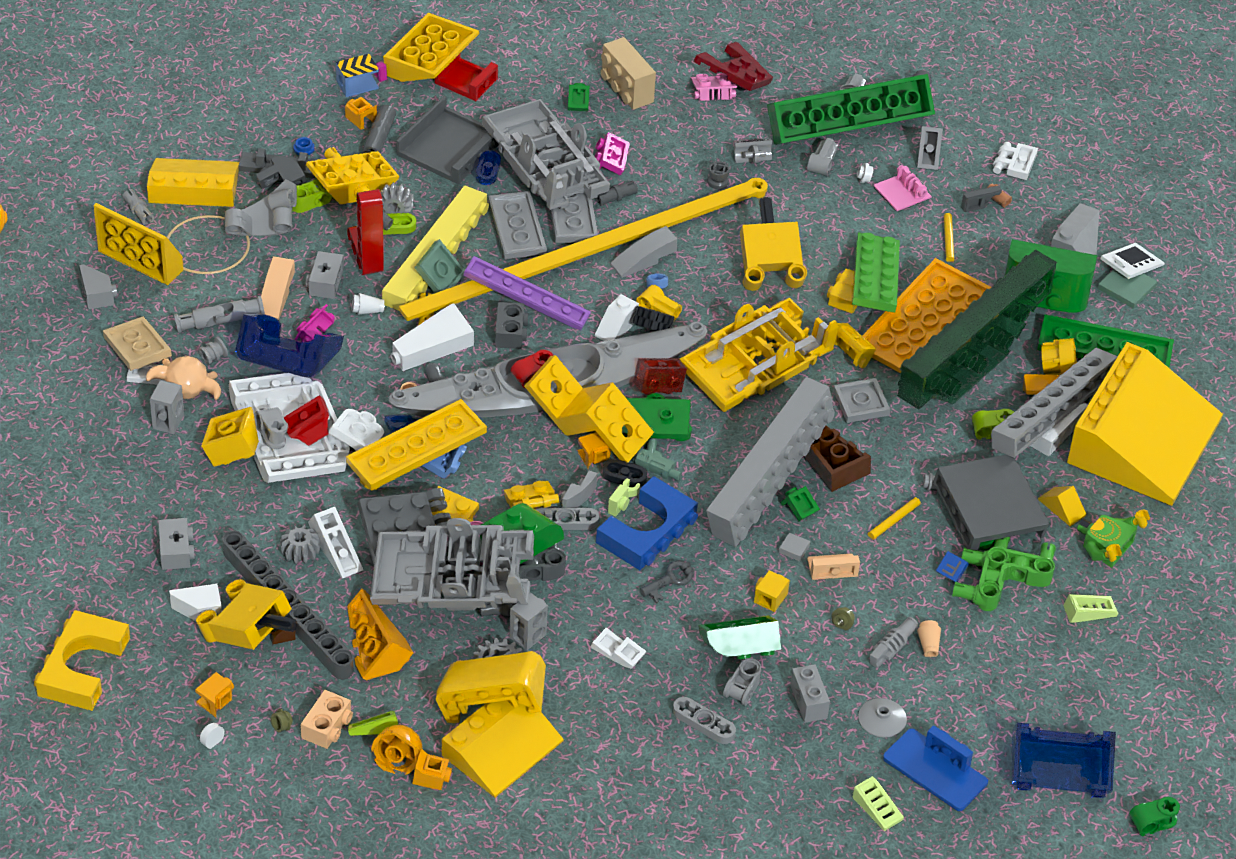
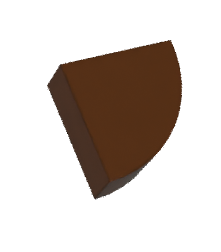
M278 629L276 632L273 631L270 639L273 645L296 640L295 631L288 632Z

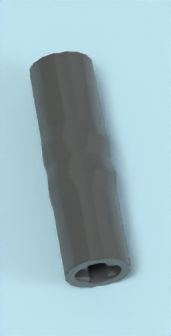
M382 105L380 107L362 153L377 151L381 153L396 116V110L390 105Z

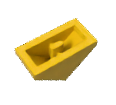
M1074 486L1054 487L1038 497L1042 504L1069 526L1077 523L1087 515Z

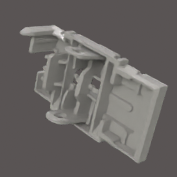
M452 518L447 521V526H426L425 531L379 532L370 595L372 605L413 604L415 602L419 608H424V603H428L429 608H446L448 611L486 608L487 602L491 603L492 608H497V604H502V602L528 604L531 584L528 579H520L519 566L521 560H533V530L504 531L502 525H471L466 519ZM448 535H450L448 550L450 565L439 567V563H445ZM447 570L456 572V577H447L446 583H443V575H438V573L446 572ZM475 570L482 572V575H478V581H476L473 574H470V577H464V571Z

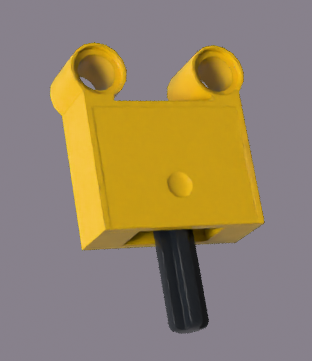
M768 197L761 198L759 205L762 224L742 225L740 231L745 273L743 286L750 291L758 290L764 280V272L788 270L785 276L786 284L791 288H799L806 279L807 269L803 265L798 222L774 223L772 199ZM797 273L801 278L795 279L791 274ZM749 276L757 277L758 281L750 280Z
M241 579L231 582L226 587V592L231 602L218 616L215 611L208 610L202 612L196 618V622L207 642L217 641L252 650L257 647L273 628L294 632L297 625L296 619L285 617L290 612L291 606L282 590L248 584Z

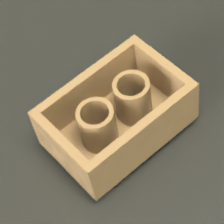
M625 37L603 44V54L601 55V76L603 80H607L611 84L613 91L618 92L623 102L628 104L633 110L653 103L656 72Z

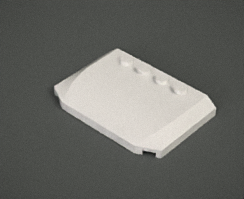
M306 371L229 381L230 399L235 411L251 407L254 414L255 411L278 407L281 410L282 416L285 417L320 395L324 399L329 412V431L337 421L323 385L318 381L313 382L308 378ZM257 430L259 442L253 456L263 480L267 483L344 472L346 469V456L349 455L350 446L337 440L331 434L308 446L299 439L289 437L286 432L285 446L281 449H272L266 445L260 431Z

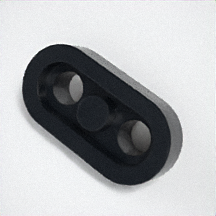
M610 459L603 464L602 474L609 482L623 485V481L628 478L630 479L629 487L631 488L635 487L637 483L640 484V488L647 483V470L640 465L617 459Z

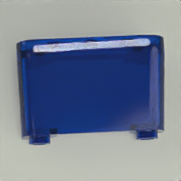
M243 314L236 344V354L244 361L301 377L312 378L340 351L344 336L335 333L315 334L312 341L301 343L280 337L281 323L277 318L266 314Z
M1017 722L1012 730V784L1016 785L1017 790L1030 791L1031 787L1089 792L1091 797L1105 798L1106 794L1113 791L1116 732L1103 731V735L1096 734L1094 737V732H1089L1088 734L1040 730V727H1035L1032 731L1028 723Z

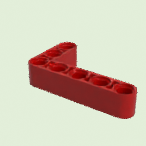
M379 189L358 192L356 194L357 226L347 228L348 240H351V248L354 255H357L356 261L359 269H362L361 275L383 272V201Z

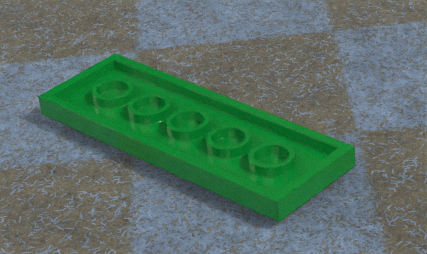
M1047 314L1044 315L1037 348L1039 351H1042L1043 343L1074 338L1076 358L1082 359L1095 348L1118 356L1126 342L1148 350L1168 368L1170 367L1174 339Z

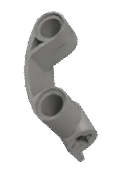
M285 179L273 192L257 203L242 210L236 208L226 210L225 232L239 236H273L290 232L292 230V208L297 204V185Z

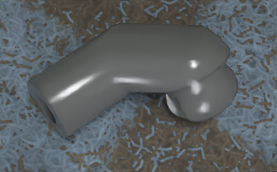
M430 363L426 368L429 382L446 379V377L441 375V368L437 363Z

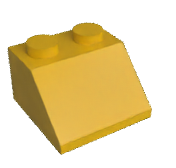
M247 407L210 419L201 446L214 467L222 464L227 465L232 461L242 458L247 459L255 454L259 440L253 409Z

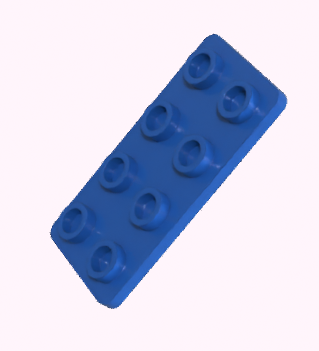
M934 725L928 730L927 737L915 729L907 730L883 755V760L957 811H963L988 785V779L970 767L973 751Z

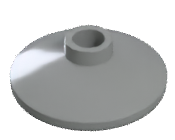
M884 698L867 701L862 705L858 714L859 723L862 728L877 737L895 736L905 728L907 723L904 709L898 703Z

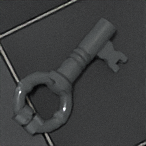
M673 561L668 565L665 576L640 588V593L643 597L650 595V597H653V601L658 603V599L661 601L664 599L661 594H658L660 588L668 584H688L693 577L694 569L689 562ZM680 566L687 577L682 580L676 579L675 574L672 572L673 568Z

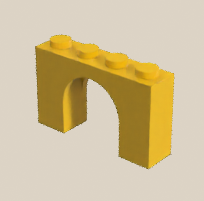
M74 610L71 618L66 619L61 636L56 638L51 655L48 654L46 656L44 668L35 677L34 686L37 689V696L93 711L102 694L101 679L72 671L65 664L73 654L87 649L121 656L130 640L129 624Z

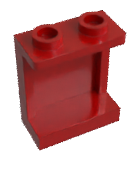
M459 54L435 78V84L477 101L498 79V65L491 62L486 68L462 59Z

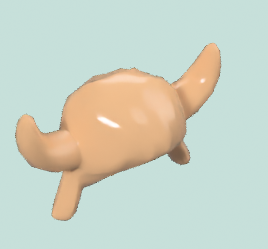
M190 356L178 357L172 362L167 358L163 359V365L152 367L146 374L147 382L152 379H161L182 385L183 399L195 398L202 391L212 394L215 400L219 399L221 395V388L214 380L218 377L215 371L207 373L206 366L197 358Z

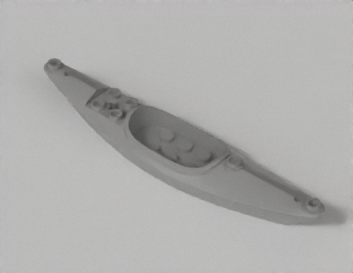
M693 322L690 325L594 344L568 345L549 349L548 351L559 358L583 388L613 382L619 388L677 358L688 348L702 340L707 334V328L700 322ZM534 353L502 361L496 366L480 368L465 374L458 373L454 377L404 390L398 389L388 397L389 403L392 406L422 418L460 399L478 417L520 415L544 411L529 391L523 388L510 371L515 362ZM552 381L551 390L556 393L557 385Z

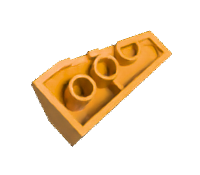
M361 588L347 608L350 628L356 630V638L352 640V645L354 648L358 647L359 656L354 658L355 665L362 678L369 680L399 671L409 661L413 651L395 625L378 605H372L370 595Z

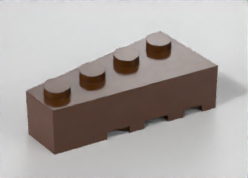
M828 426L823 428L819 439L812 443L808 454L804 456L831 492L871 474V456L866 452L862 453L859 451L857 445L851 441H846L840 436V432L834 428L830 429Z

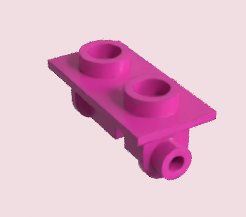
M327 304L321 310L316 308L309 316L310 320L308 322L303 321L296 329L298 334L294 340L300 337L304 345H312L322 335V332L324 333L334 324L335 316L325 311L328 306Z

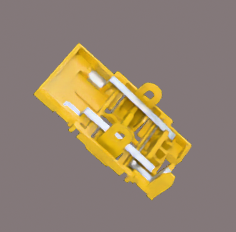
M790 297L774 304L771 308L764 305L755 311L750 304H746L737 311L735 321L732 324L712 334L710 342H706L696 350L681 357L678 366L723 412H726L743 402L744 398L747 399L757 393L762 395L765 389L769 391L809 368V364L812 366L816 364L818 356L820 357L834 350L839 326L835 320L827 325L818 317L815 319L812 335L808 336L809 328L806 327L804 330L800 328L804 311ZM766 338H767L769 341H771V340L774 339V340L776 341V343L770 342V343L768 344ZM773 346L776 348L779 347L776 353L772 348ZM763 355L765 359L757 365L753 359L755 356Z

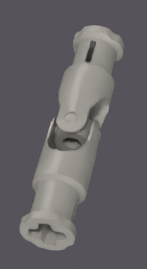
M258 296L257 299L238 300L213 307L192 310V313L174 314L178 333H182V330L190 328L201 329L216 324L247 319V316L255 314L265 315L262 298ZM224 310L231 311V313L225 316Z

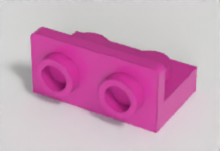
M609 132L604 138H600L595 146L597 153L594 156L600 163V168L604 167L621 175L625 169L630 143Z

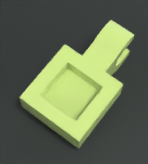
M625 479L623 485L620 484L609 498L608 513L617 516L621 510L625 511L630 501L629 497H635L639 494L640 484L637 483L635 487L630 488V479Z

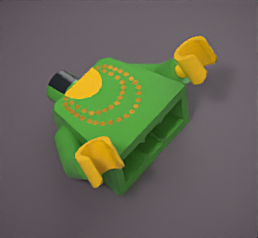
M1145 509L1139 510L1135 516L1125 519L1101 515L1094 524L1086 519H1082L1077 531L1086 535L1083 547L1093 561H1103L1112 568L1133 544L1138 525L1140 528H1145L1148 524L1147 520H1150V516Z

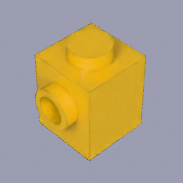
M769 570L764 578L760 577L756 583L754 603L775 612L788 595L790 580Z

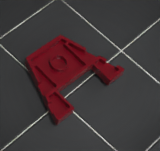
M738 42L728 44L724 52L734 58L730 61L721 63L707 52L697 54L693 61L698 65L702 62L710 66L709 70L715 74L722 72L728 75L727 80L748 91L766 86L773 79V76Z

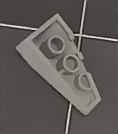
M1080 203L1058 228L1052 238L1051 247L1097 255L1100 210Z

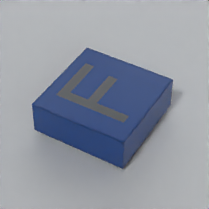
M947 551L936 572L953 582H958L969 563Z

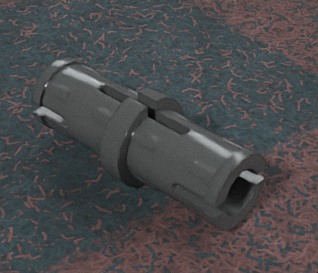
M632 180L619 186L613 185L608 192L599 194L595 200L600 202L598 203L600 206L615 200L621 201L626 196L638 193L637 184Z

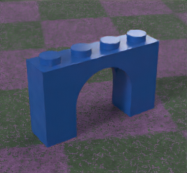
M655 476L640 488L639 504L659 515L664 521L662 526L651 531H639L610 516L597 528L596 543L638 570H641L645 565L650 566L655 560L656 555L660 551H666L670 542L674 538L678 539L682 535L684 528L688 525H693L698 518V502Z

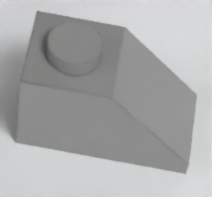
M921 127L917 168L938 170L943 129Z
M84 264L79 265L88 309L114 305L117 289L115 284H111L109 275Z

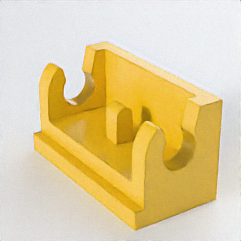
M837 323L839 328L835 345H838L854 360L853 364L856 367L859 365L860 368H865L876 348L848 323Z

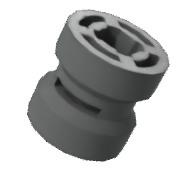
M722 161L710 164L708 185L711 188L724 189L728 186L729 165Z

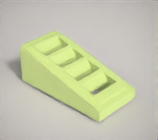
M1069 594L1063 605L1070 623L1117 617L1118 615L1111 596ZM1102 603L1105 604L1106 609L1102 608Z
M873 776L855 786L853 799L883 831L904 819L893 801ZM883 805L885 806L883 809H881V810H879V811L877 810V809L880 808L881 806H883ZM890 812L892 813L891 816H889L886 819H883V816Z

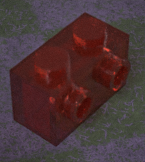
M638 358L633 383L644 394L682 392L687 368L679 358Z

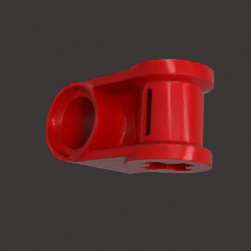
M539 350L524 359L518 360L511 367V374L525 388L526 383L550 356H553L552 352Z

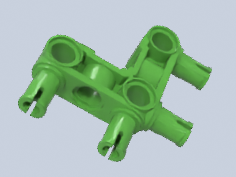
M1010 537L1003 538V540L995 539L994 546L990 550H985V552L964 547L961 559L970 564L981 566L983 570L979 585L972 586L955 582L952 596L971 600L984 611H993L1000 602L1005 580L1011 579L1025 582L1026 585L1046 587L1052 582L1055 569L1053 557L1056 547L1051 543L1049 550H1047L1048 543L1045 542L1041 545L1040 555H1033L1007 549Z

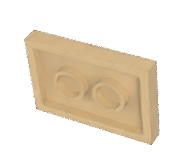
M144 316L103 330L104 339L130 371L172 356L170 347Z

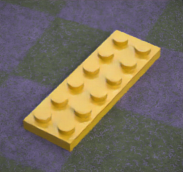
M460 399L347 455L346 463L372 491L487 433V426Z

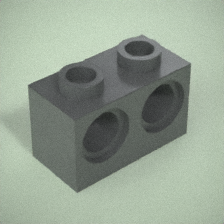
M498 302L495 348L522 349V341H527V328H523V326H528V313L524 312V303Z

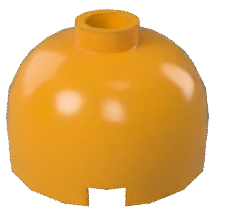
M392 725L386 727L377 735L371 750L372 752L374 750L376 756L374 760L382 770L395 774L393 770L395 769L409 774L416 767L422 748V741L412 728L406 725ZM404 757L407 759L404 765L395 767L392 762H401Z

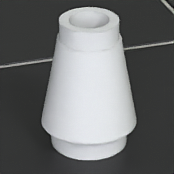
M361 293L353 295L352 312H356L357 315L384 311V299Z

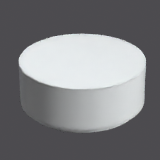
M217 723L208 724L201 732L200 742L211 749L222 741L224 729Z

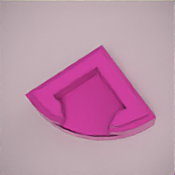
M382 61L375 63L378 67V72L373 73L379 82L387 80L386 64Z

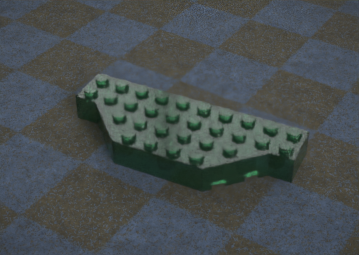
M1036 249L1030 255L1024 256L1021 262L1016 267L1013 266L1003 278H999L992 288L986 289L977 301H972L964 312H960L956 316L955 320L950 324L947 323L940 333L933 335L925 346L919 347L910 359L903 361L900 367L901 376L898 381L899 389L897 396L918 410L932 398H937L951 404L956 403L1009 355L1011 351L1009 348L1014 338L1018 339L1026 326L1024 322L1028 318L1030 311L1034 312L1037 305L1051 294L1057 262Z

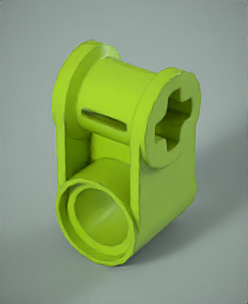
M318 179L298 185L297 204L292 208V211L302 213L316 207H321L331 201L332 195L323 188Z
M1001 409L982 410L974 413L971 419L976 438L982 440V438L991 439L993 428L1003 422L1009 415H1012L1014 411Z

